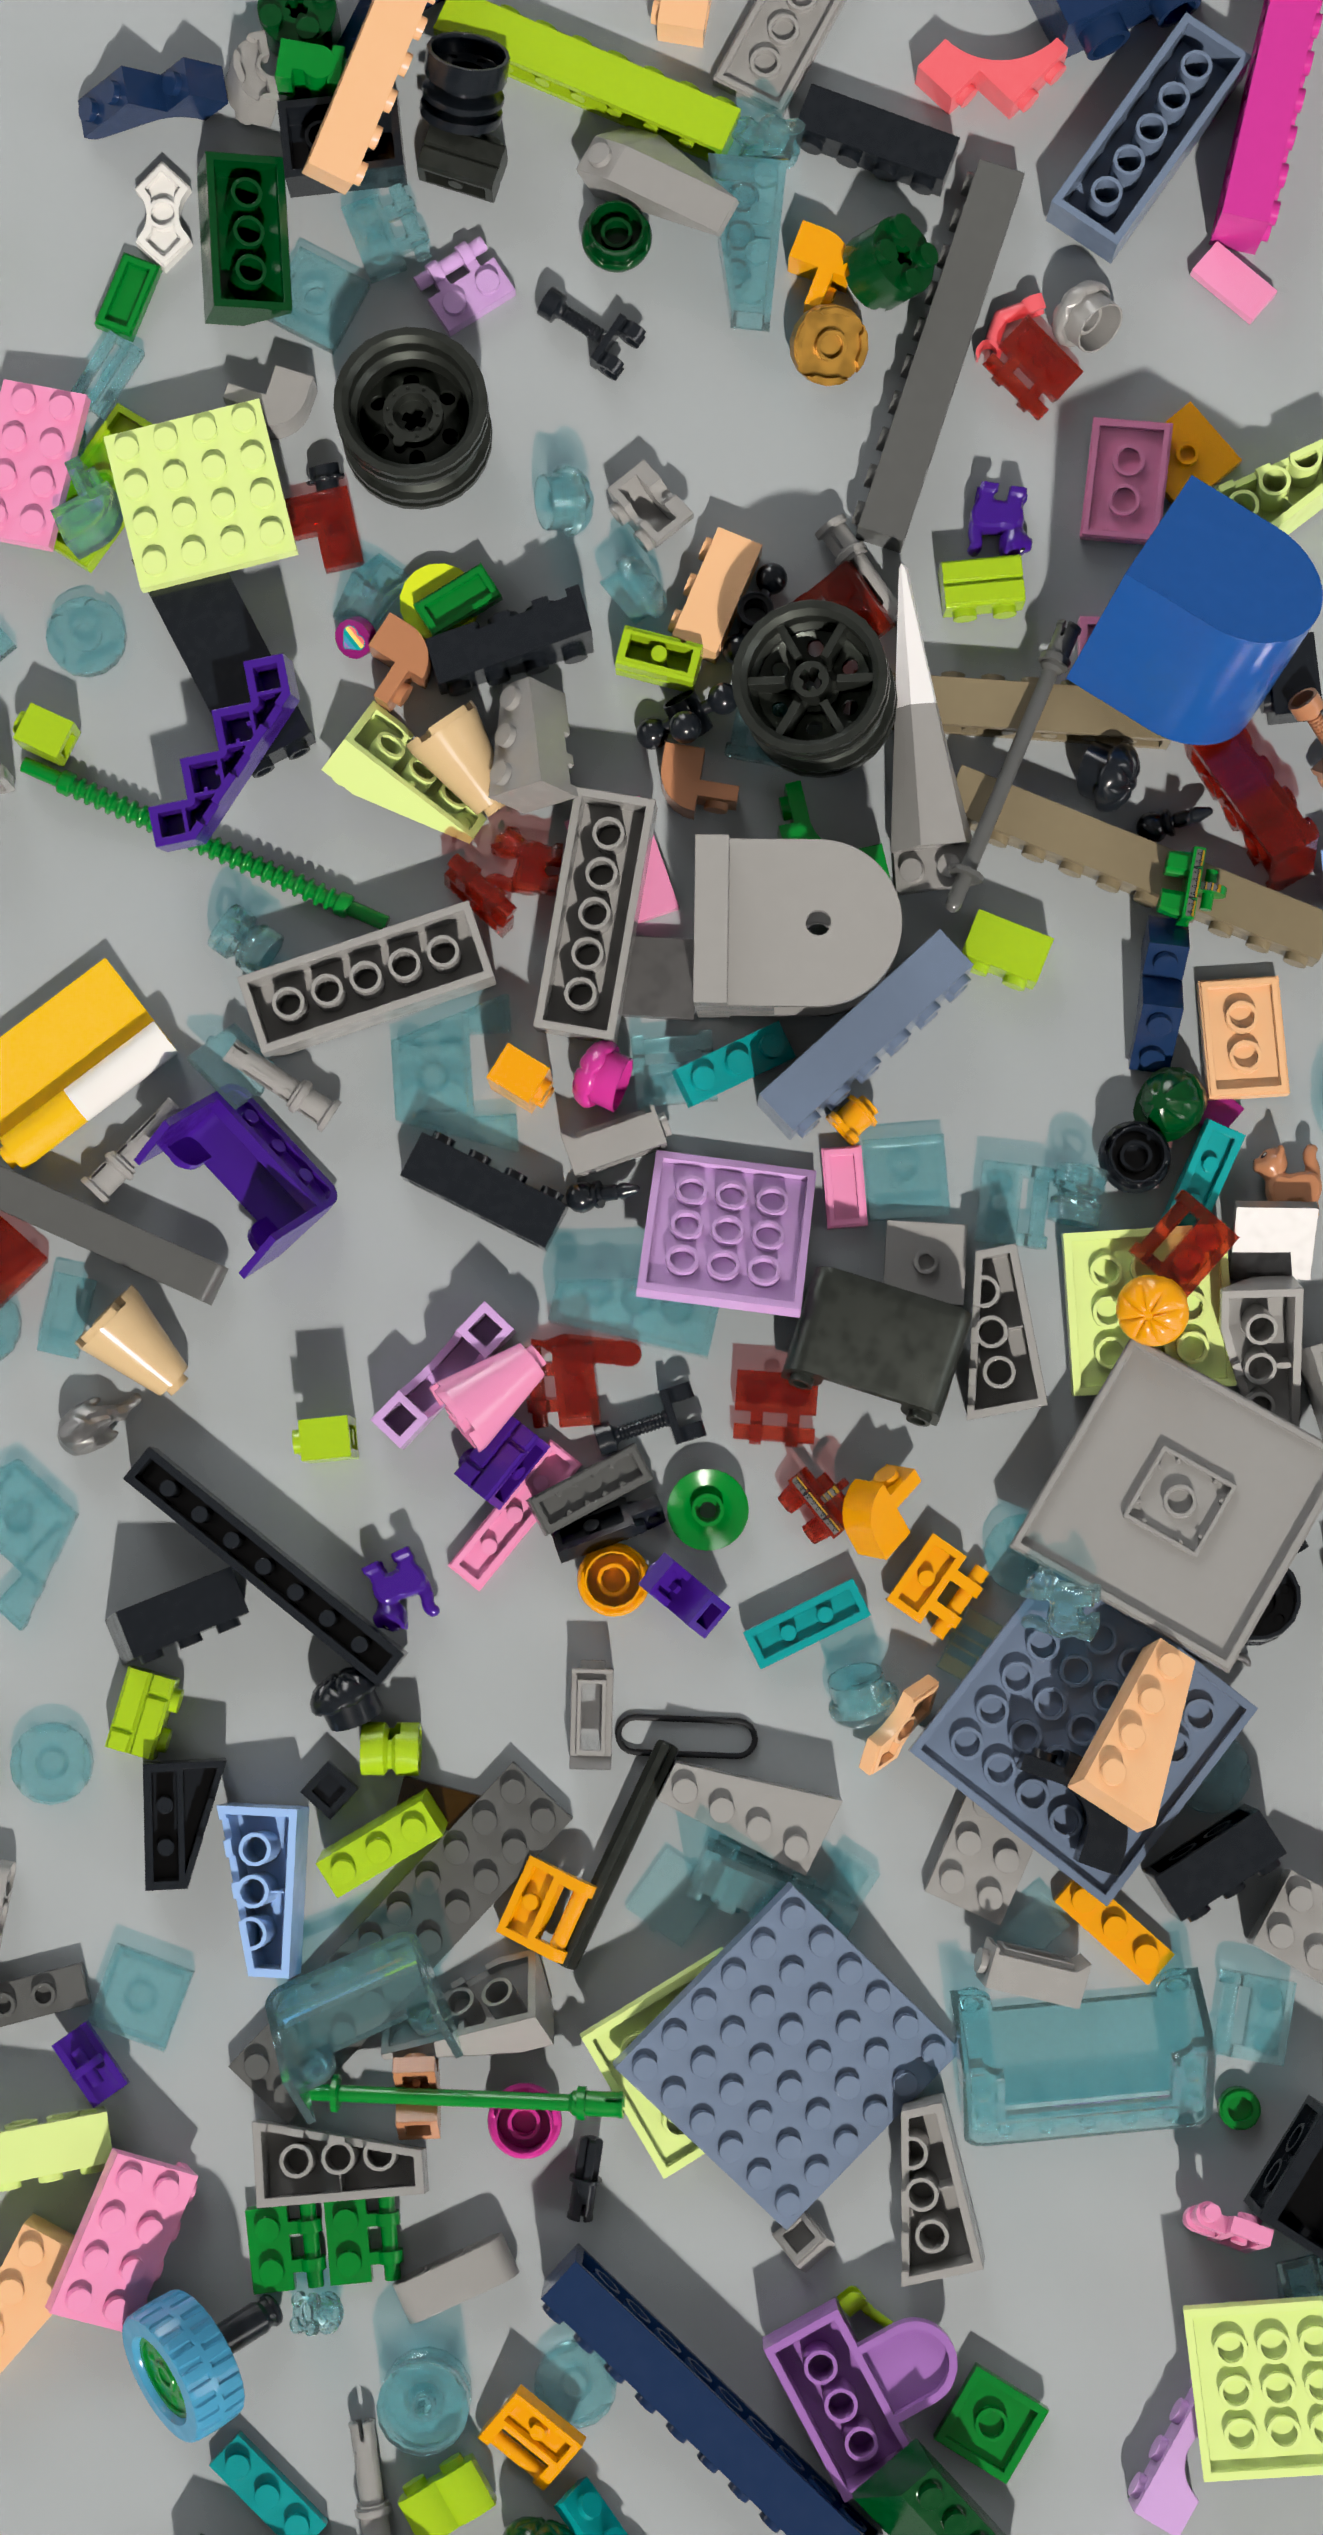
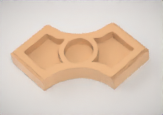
M928 1674L903 1690L890 1716L876 1732L867 1738L859 1764L861 1770L870 1776L898 1758L901 1748L909 1735L922 1720L930 1715L939 1688V1681Z

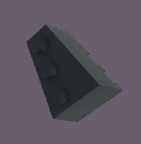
M228 1567L119 1610L107 1618L105 1622L122 1665L124 1666L138 1659L144 1665L165 1656L163 1649L178 1643L181 1650L203 1641L201 1633L215 1627L218 1634L240 1626L239 1618L249 1613L233 1570L231 1567Z
M226 1758L143 1761L145 1891L188 1889L227 1762Z

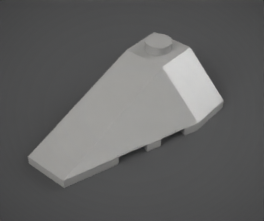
M632 126L596 135L576 168L594 197L607 201L619 200L626 202L641 212L719 237L739 204L737 198L661 135Z
M1293 1275L1250 1277L1221 1288L1219 1329L1240 1394L1300 1428L1304 1288Z
M526 1950L498 1957L485 1964L487 1970L467 1981L464 1977L451 1983L453 1988L434 1999L424 1997L389 2016L382 2023V2058L389 2060L394 2057H404L409 2053H423L427 2056L435 2057L517 2054L554 2045V2008L539 1954L532 1950Z

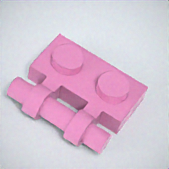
M1205 2201L1188 2207L1182 2218L1183 2224L1187 2229L1207 2236L1209 2241L1245 2254L1271 2246L1274 2230L1262 2226L1261 2219L1244 2212H1238L1237 2216L1222 2215L1220 2207L1211 2201Z

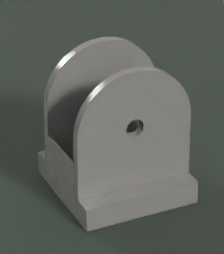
M695 834L693 1004L698 1018H730V1016L818 1017L835 1015L854 1008L888 977L900 944L902 911L892 881L882 867L869 855L851 845L825 839L730 838L729 834ZM813 924H822L828 928V931L822 935H814L808 928Z

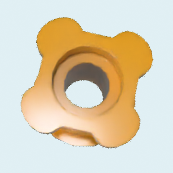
M850 1094L847 1097L848 1102L836 1113L832 1111L826 1116L830 1125L837 1130L850 1146L860 1141L858 1136L870 1125L875 1127L878 1124L874 1117L878 1111L864 1095L856 1098Z

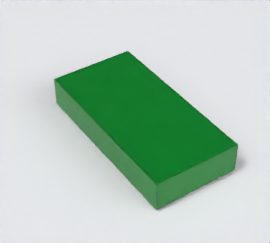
M124 252L94 323L96 328L134 342L163 272L161 266Z
M480 563L414 603L413 606L431 636H435L463 625L502 601L503 598Z

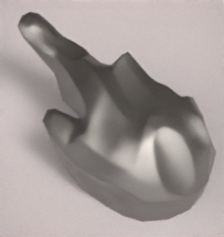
M135 1393L122 1403L96 1406L101 1401V1398L94 1397L73 1407L58 1424L57 1438L60 1446L72 1456H80L110 1444L119 1433L116 1430H112L110 1425L115 1421L125 1420L129 1412L141 1403V1395Z

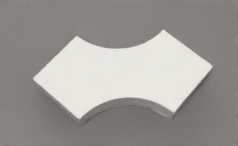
M161 161L135 188L137 195L144 202L146 208L145 226L137 238L136 245L150 260L161 266L162 271L167 273L193 247L192 241L183 230L181 222L184 204L192 191L187 183Z

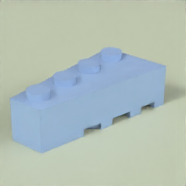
M236 1802L216 1805L219 1820H222L225 1836L223 1843L226 1858H229L233 1879L231 1887L233 1898L237 1901L240 1917L238 1924L248 1976L286 1979L294 1977L301 1973L309 1806Z

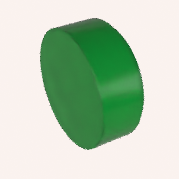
M1232 2086L1224 2090L1217 2102V2111L1221 2120L1228 2127L1234 2130H1247L1253 2127L1259 2120L1261 2105L1256 2095L1249 2089L1242 2086Z

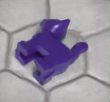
M982 481L980 487L977 486L974 499L975 504L970 512L968 523V539L970 542L967 548L968 555L974 557L981 552L983 546L982 535H1001L998 544L1000 556L1018 554L1022 556L1024 553L1031 551L1032 539L1023 529V506L1028 497L1027 488L1011 485L1006 501H1001L994 498L995 493L999 490V483Z
M406 1546L391 1554V1558L397 1563L396 1569L388 1573L382 1561H376L361 1568L363 1574L371 1582L373 1595L378 1604L376 1612L372 1617L373 1623L377 1628H384L391 1632L400 1629L407 1630L409 1626L406 1609L400 1601L416 1595L420 1596L422 1608L427 1615L435 1617L440 1613V1608L434 1602V1592L425 1571L416 1563L415 1555L410 1546Z

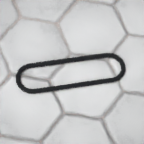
M634 1714L623 1718L617 1725L615 1732L616 1742L620 1749L627 1754L650 1756L652 1750L629 1748L624 1744L621 1736L625 1724L635 1720L739 1724L748 1728L751 1733V1745L741 1753L679 1751L676 1757L742 1759L753 1753L758 1742L757 1731L754 1726L747 1720L740 1718Z

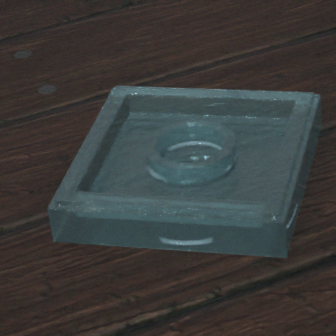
M300 246L290 264L291 314L267 321L334 355L371 288L370 282Z
M944 1134L862 1141L869 1221L950 1215Z
M117 1943L88 2021L95 2027L164 2052L168 2046L195 1971Z

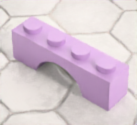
M484 1301L455 1331L448 1343L432 1361L408 1384L398 1390L371 1418V1421L399 1448L404 1450L445 1407V1404H438L429 1387L450 1375L495 1355L516 1334V1331Z
M1192 2386L1185 2399L1180 2397L1175 2402L1169 2415V2420L1172 2421L1164 2436L1160 2434L1156 2437L1148 2454V2457L1151 2458L1143 2473L1140 2471L1136 2473L1128 2488V2495L1130 2496L1128 2501L1134 2513L1171 2535H1181L1199 2502L1185 2475V2461L1188 2450L1198 2437Z

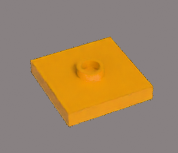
M1191 401L1165 422L1173 423L1165 498L1171 505L1191 475L1213 488L1241 464L1242 459Z

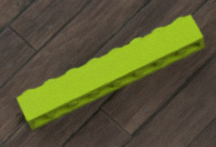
M446 0L433 27L434 36L440 33L458 31L471 32L493 39L508 50L510 56L508 77L622 126H632L661 135L676 149L719 167H722L740 128L741 108H738L730 99L723 96L712 97L701 92L696 85L688 81L677 82L665 77L659 69L653 66H639L630 62L620 52L614 50L606 52L593 46L589 40L582 36L572 35L571 37L557 31L549 22L544 20L533 21L522 16L518 10L506 4L498 6L486 0Z

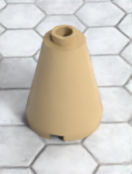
M472 700L429 727L424 735L421 737L417 736L406 744L410 753L476 815L484 811L487 817L505 806L488 798L494 751L477 707Z
M132 1284L96 1318L95 1322L91 1325L92 1327L88 1331L85 1330L74 1343L81 1350L159 1396L166 1391L172 1396L189 1379L184 1374L188 1365L139 1291Z

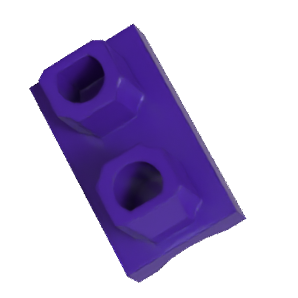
M88 2020L52 2045V2048L69 2071L70 2076L77 2083L93 2108L130 2082Z

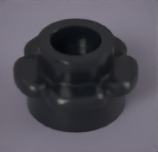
M338 462L326 463L308 468L310 481L306 483L308 486L315 485L317 492L330 491L340 488L339 480L343 479L345 474L341 473Z

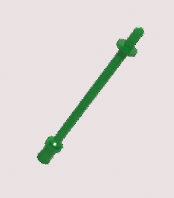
M333 2074L331 2084L300 2083L293 2089V2095L298 2100L329 2101L330 2110L334 2113H338L342 2102L569 2111L573 2116H576V2120L585 2121L587 2116L623 2119V2107H625V2091H590L587 2086H578L577 2090H573L570 2094L343 2085L341 2075Z

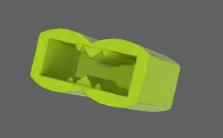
M460 2452L455 2453L439 2464L441 2471L427 2479L424 2474H421L403 2485L404 2493L400 2495L398 2505L415 2535H448L496 2505L497 2496L473 2453L464 2457Z

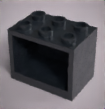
M1308 2095L1243 2201L1259 2219L1322 2260L1323 2103Z

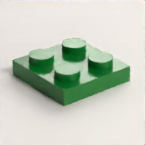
M975 2362L934 2432L933 2437L937 2442L1007 2484L1047 2416L1049 2409L1040 2401Z

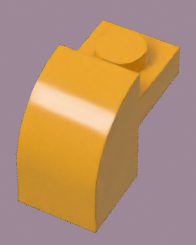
M805 220L801 223L790 251L787 270L790 273L813 281L804 302L803 314L816 305L833 303L837 290L846 293L848 289L846 277L850 275L848 262L843 264V252L846 245L842 239L834 232Z
M886 1464L875 1473L871 1481L855 1478L845 1495L842 1516L845 1531L858 1554L887 1560L911 1533L897 1508L921 1482L915 1469Z

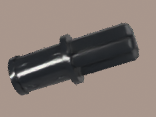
M585 2135L579 2138L575 2170L569 2176V2180L573 2184L567 2218L576 2222H580V2216H583L584 2223L593 2221L596 2188L602 2183V2178L598 2175L603 2140L594 2135Z

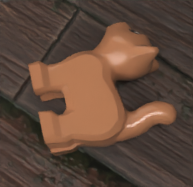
M1309 1144L1305 1147L1303 1151L1305 1171L1286 1173L1288 1162L1283 1145H1279L1277 1148L1266 1149L1258 1158L1253 1160L1254 1172L1258 1173L1265 1180L1267 1201L1317 1202L1318 1204L1322 1191L1320 1166L1316 1159L1318 1150L1316 1145Z

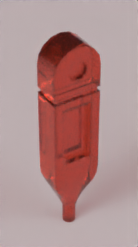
M561 1334L545 1340L531 1339L532 1346L543 1347L555 1356L571 1361L634 1367L640 1362L642 1357L640 1347L631 1341H615V1339L576 1334Z

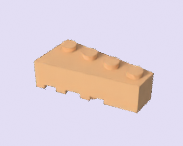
M1162 1638L1142 1648L1067 1786L1137 1833L1156 1826L1196 1662Z

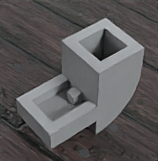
M275 365L266 394L228 383L223 399L226 406L259 398L270 440L296 433L306 423L318 390L313 376Z

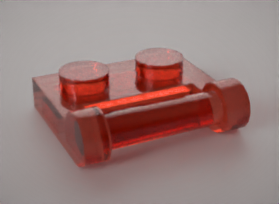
M847 560L813 588L793 601L822 600L824 598L826 601L850 608L867 621L879 639L896 626L852 562Z
M1182 1189L1174 1198L1176 1203L1141 1243L1135 1242L1128 1252L1155 1275L1174 1280L1182 1287L1185 1295L1188 1297L1240 1237L1192 1195ZM1188 1213L1192 1214L1197 1219V1222L1161 1262L1153 1253Z

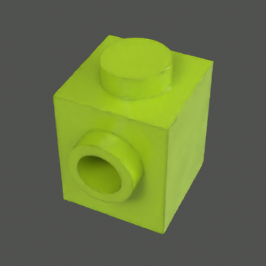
M30 702L26 712L21 711L14 722L13 733L15 734L13 739L21 748L64 768L81 731L73 721Z

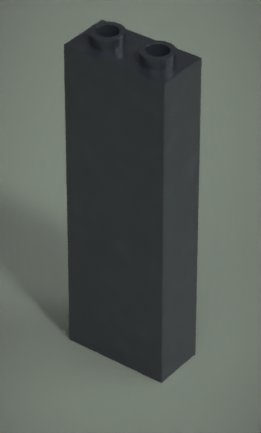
M229 573L148 592L211 715V710L251 702L243 662L271 656ZM296 706L251 775L253 778H259L268 774L275 768V763L287 757L289 760H294L310 751L309 746L316 743L298 706Z

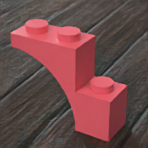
M1056 38L1049 45L1031 55L1012 60H990L968 54L944 39L918 65L915 84L948 115L958 106L961 108L967 106L975 97L977 91H979L1010 120L1019 110L1024 113L1035 103L1039 97L1038 91L1046 83L1051 86L1063 75L1066 70L1064 63L1068 47Z

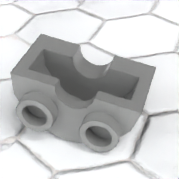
M265 30L249 33L246 40L240 43L234 50L225 78L228 101L235 110V116L239 122L245 125L254 124L271 127L278 107L277 101H279L275 77L266 74L261 68V65L267 64L270 56Z
M642 460L607 488L614 502L608 507L609 511L621 526L628 523L635 531L633 536L636 542L646 553L653 548H657L694 518V513L677 495H673L668 490L661 477L645 460Z

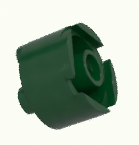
M258 0L257 11L261 28L265 30L268 46L276 58H278L281 38L323 45L331 51L333 45H337L341 36V24L336 0Z
M903 213L887 217L855 236L847 243L843 252V264L848 262L850 275L846 277L850 290L864 306L873 310L878 308L886 309L885 311L891 310L923 292L930 285L933 278L934 265L939 260L935 246L927 242L921 231Z

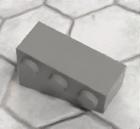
M530 676L503 685L499 700L500 711L498 727L495 733L493 765L490 771L491 781L488 798L524 814L577 798V787L570 783L569 769L574 766L573 755L567 753L565 738L570 735L565 693Z

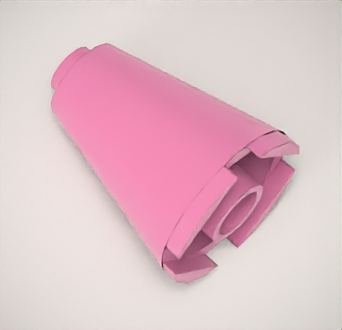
M519 1343L434 1383L429 1389L439 1405L445 1404L444 1408L449 1414L450 1420L466 1440L480 1453L490 1444L543 1379L545 1374L541 1368L546 1365V1362L532 1345L525 1348Z

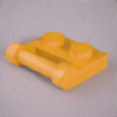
M530 1855L496 1932L549 1960L563 1964L568 1954L565 1948L587 1899L593 1898L597 1886L539 1857L536 1858ZM564 1887L573 1891L551 1941L547 1942L541 1937Z
M520 2384L496 2414L487 2421L477 2436L484 2444L489 2445L491 2443L531 2475L534 2478L533 2483L542 2491L549 2486L582 2448L587 2438L522 2384ZM502 2429L508 2432L511 2436H513L516 2440L523 2444L527 2449H529L532 2453L539 2457L543 2462H545V2464H543L540 2460H538L535 2456H533L530 2452L523 2448L519 2443H517L514 2439L507 2435Z

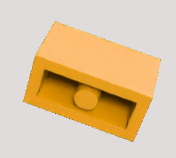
M507 1043L486 1077L492 1090L531 1114L536 1106L543 1109L555 1090L552 1087L553 1078L550 1068L510 1043Z

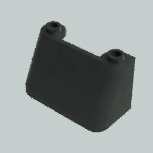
M828 1266L816 1267L804 1298L800 1318L797 1321L781 1378L787 1379L790 1385L803 1390H810L812 1386L822 1384L823 1380L900 1403L901 1412L906 1415V1420L914 1425L927 1427L931 1424L937 1426L966 1340L972 1315L956 1305Z

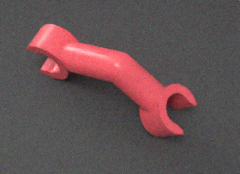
M1042 293L1030 295L1019 303L995 311L985 340L980 342L976 348V362H978L983 350L990 349L995 353L993 368L998 365L1002 353L1000 343L1006 325L1023 318L1032 319L1045 314L1044 309L1047 307Z

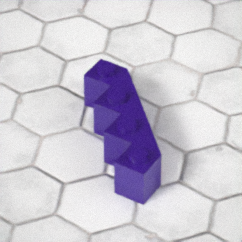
M283 653L243 662L251 702L211 710L219 751L181 758L180 764L187 799L148 807L156 848L165 852H171L207 844L300 702L293 661Z

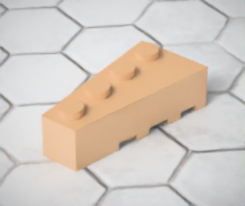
M34 2213L21 2227L0 2267V2373L51 2317L52 2314L48 2312L45 2305L75 2237L72 2233Z

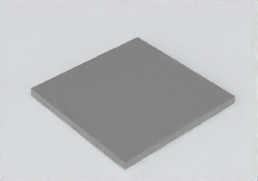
M1130 1338L1014 1536L1009 1548L1040 1566H1045V1569L1229 1674L1323 1509V1440L1153 1346L1139 1344Z

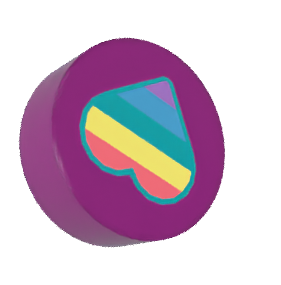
M353 616L338 625L335 632L336 644L345 656L359 659L371 653L368 645L376 631L367 619Z

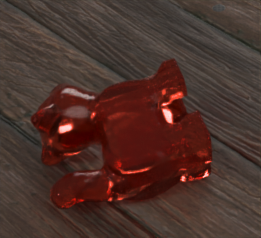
M507 826L503 832L496 835L494 843L490 845L492 848L491 853L506 860L517 859L512 877L492 873L485 877V885L488 887L497 886L507 892L519 893L524 896L539 894L556 896L559 875L548 876L545 873L546 866L561 868L563 843H556L552 846L535 840H527L516 826Z

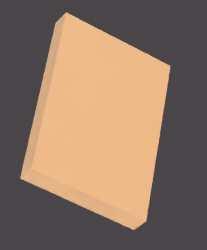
M1263 976L1198 981L1196 983L1208 1100L1288 1096L1290 1088L1279 977Z

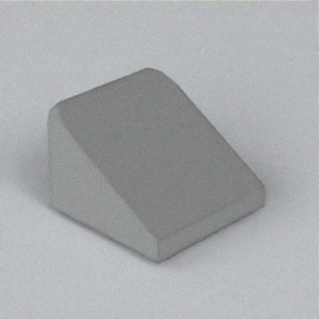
M807 2211L787 2230L781 2226L772 2234L795 2266L804 2272L811 2269L835 2246L834 2241Z

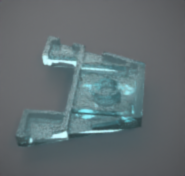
M509 994L500 995L391 1040L395 1120L397 1122L465 1138L484 1145L500 1147L512 1152H520L517 1114L475 1116L470 1036L512 1032Z
M17 1458L0 1468V1553L22 1575L0 1598V1613L21 1631L26 1628L31 1619L30 1615L38 1598L41 1597L45 1589V1583L55 1562L58 1561L79 1513L27 1464Z

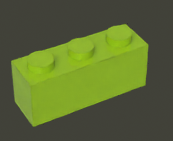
M426 1788L323 1849L315 1864L335 1896L339 1898L444 1835L448 1822Z

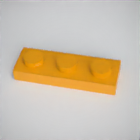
M1072 1879L1053 1899L1055 1903L1147 1985L1152 1982L1175 1955L1114 1899L1108 1906H1105Z

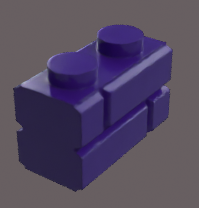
M512 1416L484 1450L479 1453L476 1448H469L462 1454L458 1462L459 1468L454 1475L487 1502L500 1510L551 1446Z

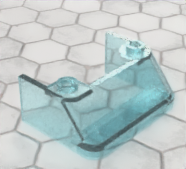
M412 1932L396 1933L275 1988L266 1999L265 2008L282 2084L308 2125L316 2122L309 2090L326 2083L333 2076L336 2069L334 2052L409 2019L411 2027L418 2035L431 2036L441 2032L455 2058L463 2056L449 2005L424 1947L417 1935Z

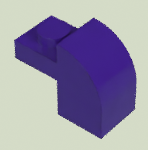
M665 1552L657 1561L649 1566L645 1576L638 1583V1585L704 1639L731 1608Z

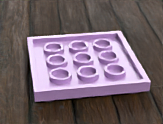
M656 1150L636 1297L800 1318L817 1171Z

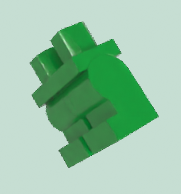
M281 38L275 72L279 101L333 96L348 60L345 47L333 45L331 51L323 45Z

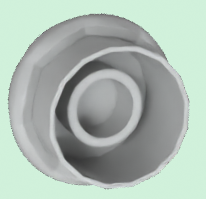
M1096 280L1082 281L1075 287L1070 288L1063 295L1061 303L1056 306L1053 312V335L1062 346H1077L1083 352L1088 353L1098 351L1106 346L1118 332L1123 318L1122 309L1110 299V291L1104 283Z

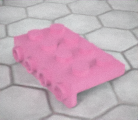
M7 379L3 380L0 391V542L53 552L91 403L90 398L86 394Z
M112 2148L45 2305L50 2314L122 2332L126 2318L147 2304V2297L153 2283L162 2274L164 2257L169 2245L179 2234L180 2219L185 2207L195 2196L199 2176L188 2164L178 2162L176 2165Z

